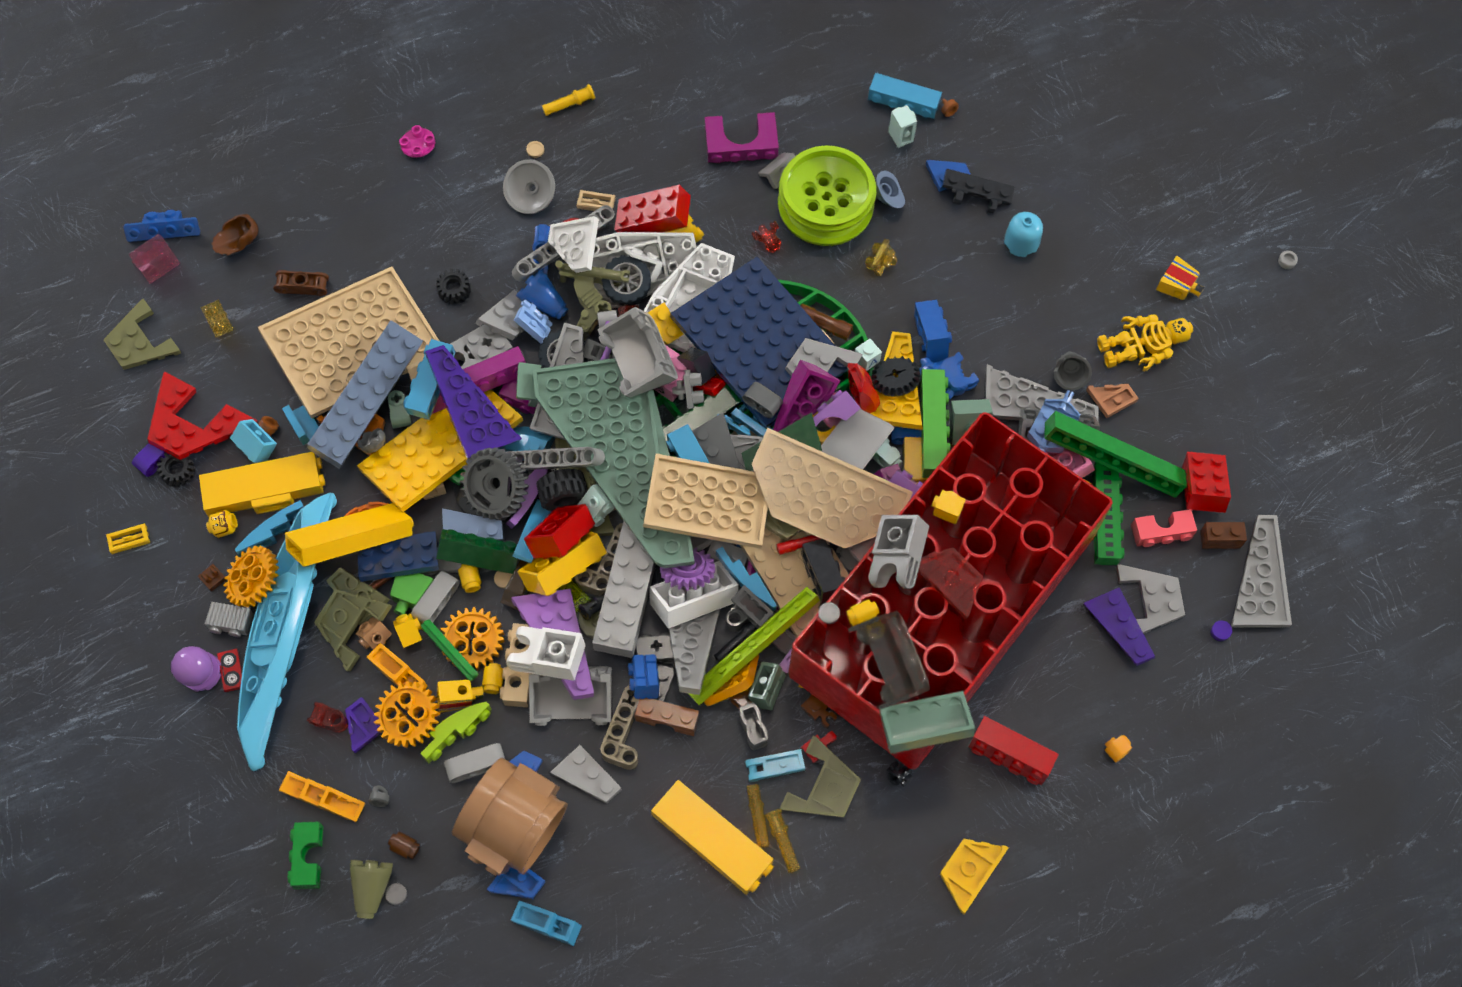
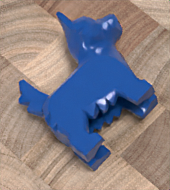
M960 352L938 362H932L929 358L920 359V376L922 369L945 370V377H948V388H946L945 393L949 394V399L974 389L979 382L975 373H972L970 377H965L964 373H962L963 370L961 369L960 362L964 358Z

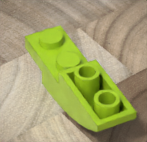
M483 702L466 707L438 724L434 728L435 731L429 733L433 741L420 753L423 759L428 763L432 760L436 761L441 756L442 750L456 740L457 734L463 739L466 736H471L479 722L485 721L490 716L492 709L489 703Z

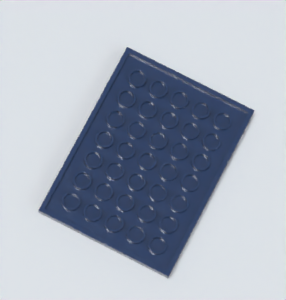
M755 257L670 313V318L697 349L708 352L716 372L764 428H767L776 421L780 408L772 418H767L743 401L742 396L752 383L758 382L783 400L791 379V375L785 368L805 338L835 346L758 257ZM836 360L828 373L838 378L848 371V367Z

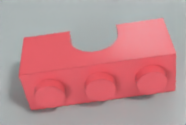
M1192 510L1172 512L1168 519L1169 528L1160 527L1156 523L1154 515L1135 518L1131 527L1136 546L1150 547L1155 545V543L1169 544L1174 540H1191L1197 532Z

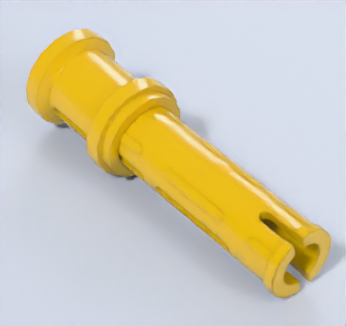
M588 84L583 89L573 90L572 94L542 105L545 115L548 116L571 105H581L586 100H593L595 95L592 87Z

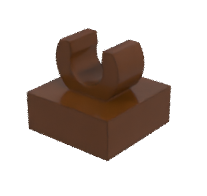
M214 564L198 575L199 579L211 592L226 581L224 579L225 576Z

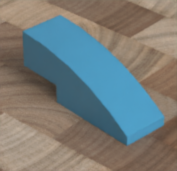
M522 901L518 902L511 921L572 946H574L582 927L576 921Z

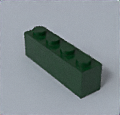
M442 529L436 559L513 574L518 558L513 557L517 544L511 541H498L491 537H479L472 533L464 534L452 529Z

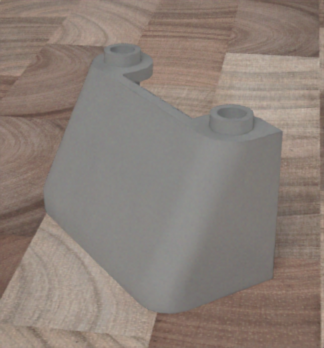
M634 307L597 329L601 344L612 349L624 379L621 380L619 388L624 396L631 398L678 379L677 372L657 325L650 314Z
M859 409L846 421L841 419L821 445L822 452L863 470L895 427Z
M588 666L594 697L573 700L561 678L529 673L530 723L544 726L551 719H591L596 725H607L612 720V667Z

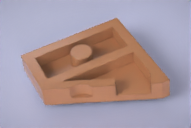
M1119 384L1117 386L1104 385V387L1088 386L1086 389L1106 418L1136 403L1139 399L1129 384Z

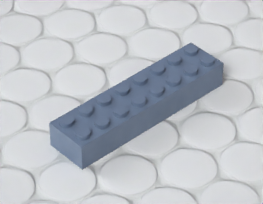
M390 320L308 442L306 449L340 469L406 370V367L412 361L423 340Z

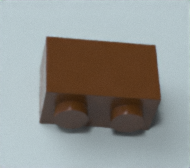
M1206 522L1200 530L1202 549H1241L1247 541L1245 522Z

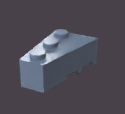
M442 508L443 529H452L464 534L472 533L479 537H491L505 542L502 521L490 520L489 518Z

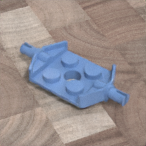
M1070 390L1066 391L1063 399H1045L1038 416L1028 432V439L1045 453H1061L1064 450V447L1044 439L1045 422L1054 411L1077 421L1080 418L1081 414L1070 403L1074 396V393L1072 391L1070 393Z

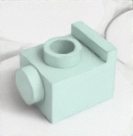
M886 439L872 458L883 468L897 463L900 467L903 462L900 459L901 455L895 447L889 445L890 440Z

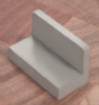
M794 153L780 154L758 174L767 177L773 189L779 188L781 174L786 165L795 157Z

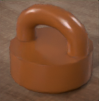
M942 99L943 106L941 112L946 117L955 114L959 104L954 99L948 101Z
M264 416L259 421V426L270 437L279 427L278 422L269 416Z

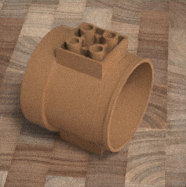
M500 758L482 777L466 801L455 822L452 835L468 845L465 850L469 854L468 858L477 864L484 863L487 865L485 869L494 875L507 874L511 867L524 875L540 856L565 814L568 804L555 796L560 789L558 785L522 763L517 767L506 759Z

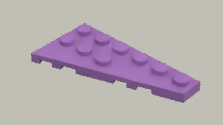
M570 589L556 591L550 596L530 594L512 597V603L517 607L520 616L529 627L538 629L544 627L580 633ZM585 651L583 652L575 681L561 680L573 700L594 697Z

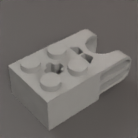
M485 324L451 343L456 352L454 358L464 361V364L461 366L462 369L510 350L513 347L506 337L492 332V327Z
M918 515L881 516L872 551L874 558L869 573V581L873 587H885L892 574L897 572L896 580L900 586L906 589L913 588L929 525Z

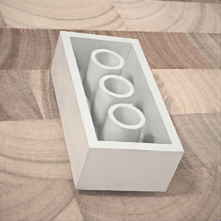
M720 561L714 562V578H710V583L704 582V587L697 585V590L693 589V587H689L688 591H686L685 587L678 590V585L670 587V582L665 583V581L650 586V605L668 629L734 604L731 599L738 592L739 585Z

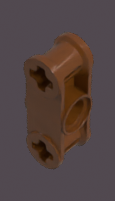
M276 271L275 276L277 280L273 290L277 293L325 296L327 294L326 282L329 281V276L326 273Z

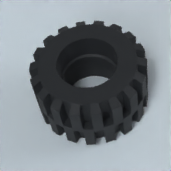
M577 469L552 471L541 477L536 483L541 506L548 511H554L557 507L578 505L588 491L584 473Z

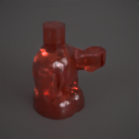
M776 221L770 223L771 229H767L765 225H760L758 229L761 234L758 231L751 233L754 240L763 242L765 249L770 253L777 251L781 246V240L776 236L777 229L779 228Z

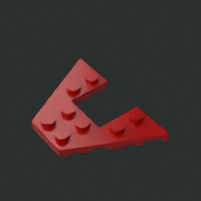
M164 372L147 439L149 444L181 460L192 453L202 451L205 446L227 440L233 434L239 421L253 419L258 424V420L226 404L204 429L197 427L176 415L196 393V388Z

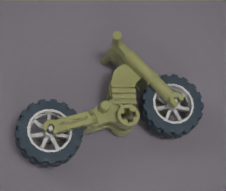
M620 255L619 258H613L611 262L606 264V268L592 266L590 271L578 273L574 272L568 266V263H563L560 260L555 263L559 270L560 282L565 283L567 278L575 280V292L580 304L584 308L576 325L583 328V348L585 340L590 336L595 326L599 324L597 312L612 311L611 304L608 301H604L603 296L594 287L595 283L601 284L606 296L612 302H617L621 306H624V304L632 306L633 303H640L641 299L646 298L651 288V274L648 266L642 260L630 255ZM631 269L637 272L636 274L630 276ZM640 277V284L631 280ZM631 285L637 287L634 291H630ZM562 330L550 333L549 337H545L542 345H540L539 360L542 368L550 367V358H553L554 355L551 354V351L554 347L556 348ZM584 358V362H589V359Z

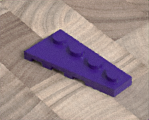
M1120 587L1083 603V606L1091 612L1097 622L1105 628L1111 638L1119 644L1120 648L1136 666L1155 658Z

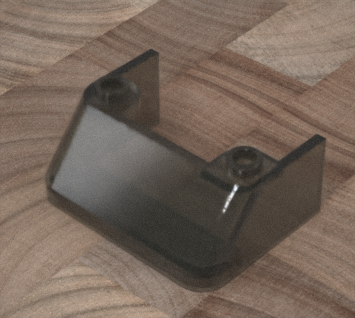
M898 611L874 617L848 628L849 633L857 631L856 635L861 643L870 645L884 679L885 685L882 686L880 694L885 704L879 706L880 710L929 691V681L903 617Z

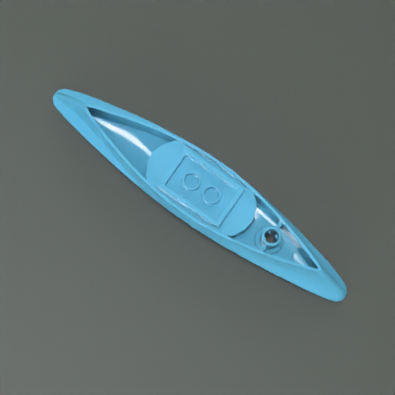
M327 493L317 497L300 509L289 531L328 521L331 510L337 503L334 493ZM285 540L276 557L279 561L276 564L279 569L275 571L279 576L274 578L276 584H271L272 591L266 592L267 598L261 597L262 601L258 603L242 671L237 730L248 766L252 771L261 769L265 764L264 752L274 714L282 701L280 693L287 683L285 676L290 670L313 591L312 580L317 575L316 563L303 567L286 551Z

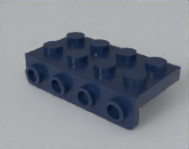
M436 532L413 534L412 536L358 551L360 582L439 570V561L436 559L438 545Z

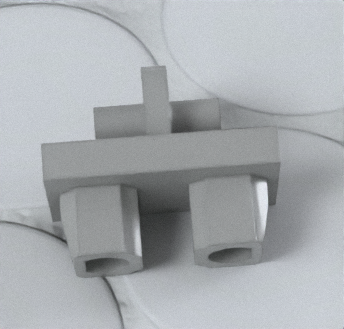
M684 370V385L682 380H677V386L672 388V393L678 395L679 400H683L686 393L687 408L691 409L694 407V404L704 402L703 390L693 391L692 387L702 385L701 373H691L690 370Z

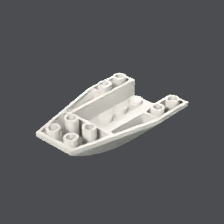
M617 232L596 237L592 266L606 268V264L611 262L613 258H619L620 255L629 256L624 252L625 248L632 250L634 247L642 250L644 254L648 252L656 254L658 256L657 259L662 261L663 265L656 283L651 282L650 291L647 293V296H649L697 248L694 233ZM631 269L630 276L636 274L637 272ZM637 277L631 281L640 284V277ZM594 284V287L603 296V300L611 304L612 309L621 307L619 303L612 302L606 296L601 284ZM631 285L630 291H634L637 287Z
M700 243L653 293L644 312L647 313L664 302L670 312L678 309L731 274L735 256ZM685 334L667 345L682 352L687 351L691 347L696 348Z

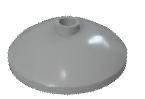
M531 159L519 161L505 175L503 182L504 196L509 205L516 211L525 214L538 213L545 209L553 199L555 193L553 174L546 165L539 161ZM532 185H535L534 191L531 190Z

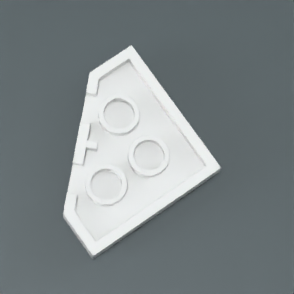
M595 216L550 225L548 242L576 273L590 271L592 268L599 219Z

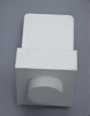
M634 247L632 250L625 248L624 252L631 257L646 261L651 274V282L656 283L663 262L657 259L658 256L651 252L644 254L642 250Z

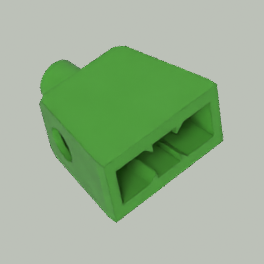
M420 573L396 576L390 594L392 600L397 603L394 612L402 615L406 614L408 608L413 609L434 579Z

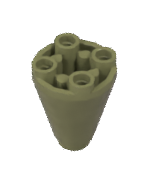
M361 860L350 861L354 906L358 918H374V913L378 911L392 874L393 863L381 862L378 865V861L366 860L365 864Z

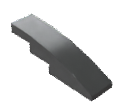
M745 585L731 599L757 629L774 615L773 611ZM787 629L772 644L786 656L797 638Z

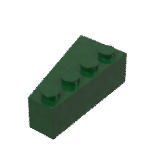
M812 412L778 431V433L822 451ZM761 442L741 453L747 471L753 470L752 462Z

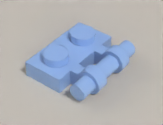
M525 299L522 301V307L519 308L514 321L542 344L544 338L548 337L553 323L546 314L539 312L533 303H529Z

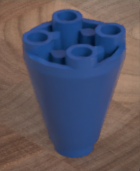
M541 270L535 276L531 275L525 282L527 286L516 294L519 300L523 301L526 299L529 303H533L537 310L554 319H562L569 310L547 275Z

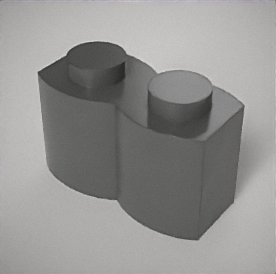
M755 703L740 707L739 720L742 728L746 731L749 747L753 751L766 747L768 732L765 725L761 722L759 708Z

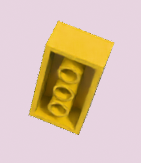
M589 532L583 536L577 545L567 551L568 553L564 557L535 558L532 563H528L517 572L527 591L550 596L557 591V588L571 582V578L585 572L588 566L599 562L607 551L598 533Z

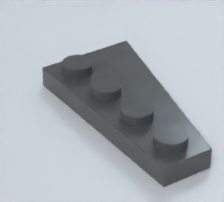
M724 413L692 430L710 464L740 469Z

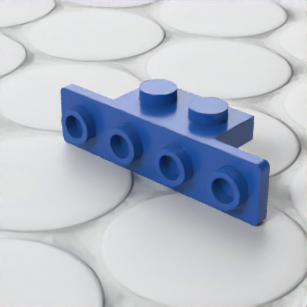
M167 210L161 213L149 212L144 214L141 223H130L123 226L128 242L200 234L196 217L182 219L181 211Z

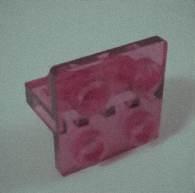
M157 234L129 253L133 260L132 263L141 271L149 283H153L180 264L160 234Z

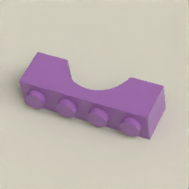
M839 390L831 397L833 399L828 405L823 403L816 409L819 413L813 417L815 426L828 417H839L846 421L861 408L846 390L843 393Z

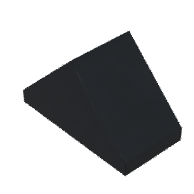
M691 347L677 357L691 373H701L702 386L716 376V371L707 351Z

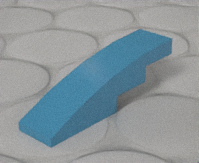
M537 499L513 554V557L532 563L533 556L524 538L553 512L543 509L539 499Z
M301 500L277 512L254 529L235 548L238 556L241 557L242 551L247 552L248 547L253 549L255 545L267 548L277 543L275 536L291 528L290 521L294 520L300 509L304 507Z
M723 546L718 548L716 556L741 587L745 585L772 611H775L777 605L758 573L755 572L749 575L740 559L732 563Z

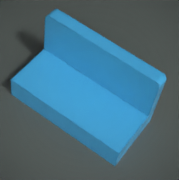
M289 405L283 407L282 409L302 445L307 444L319 428L315 419H311L304 406L293 411Z

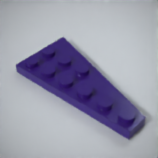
M444 345L425 351L426 358L467 459H470L471 455L479 450L495 447L501 448L522 439L511 428L508 421L501 416L498 409L483 391L475 385L468 373H465L460 367L458 361Z

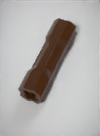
M803 303L800 305L819 328L843 340H848L853 329L852 324L832 318Z

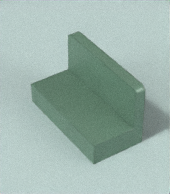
M519 362L516 398L528 400V406L536 407L538 401L535 397L533 369H540L541 365Z

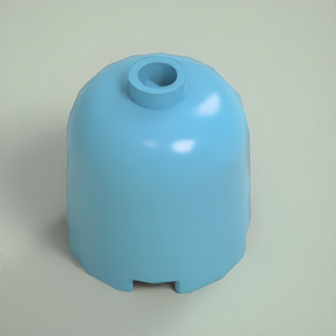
M1021 212L1013 216L1004 236V244L1010 249L1009 252L1011 254L1026 257L1028 254L1037 251L1043 233L1041 219L1031 212Z

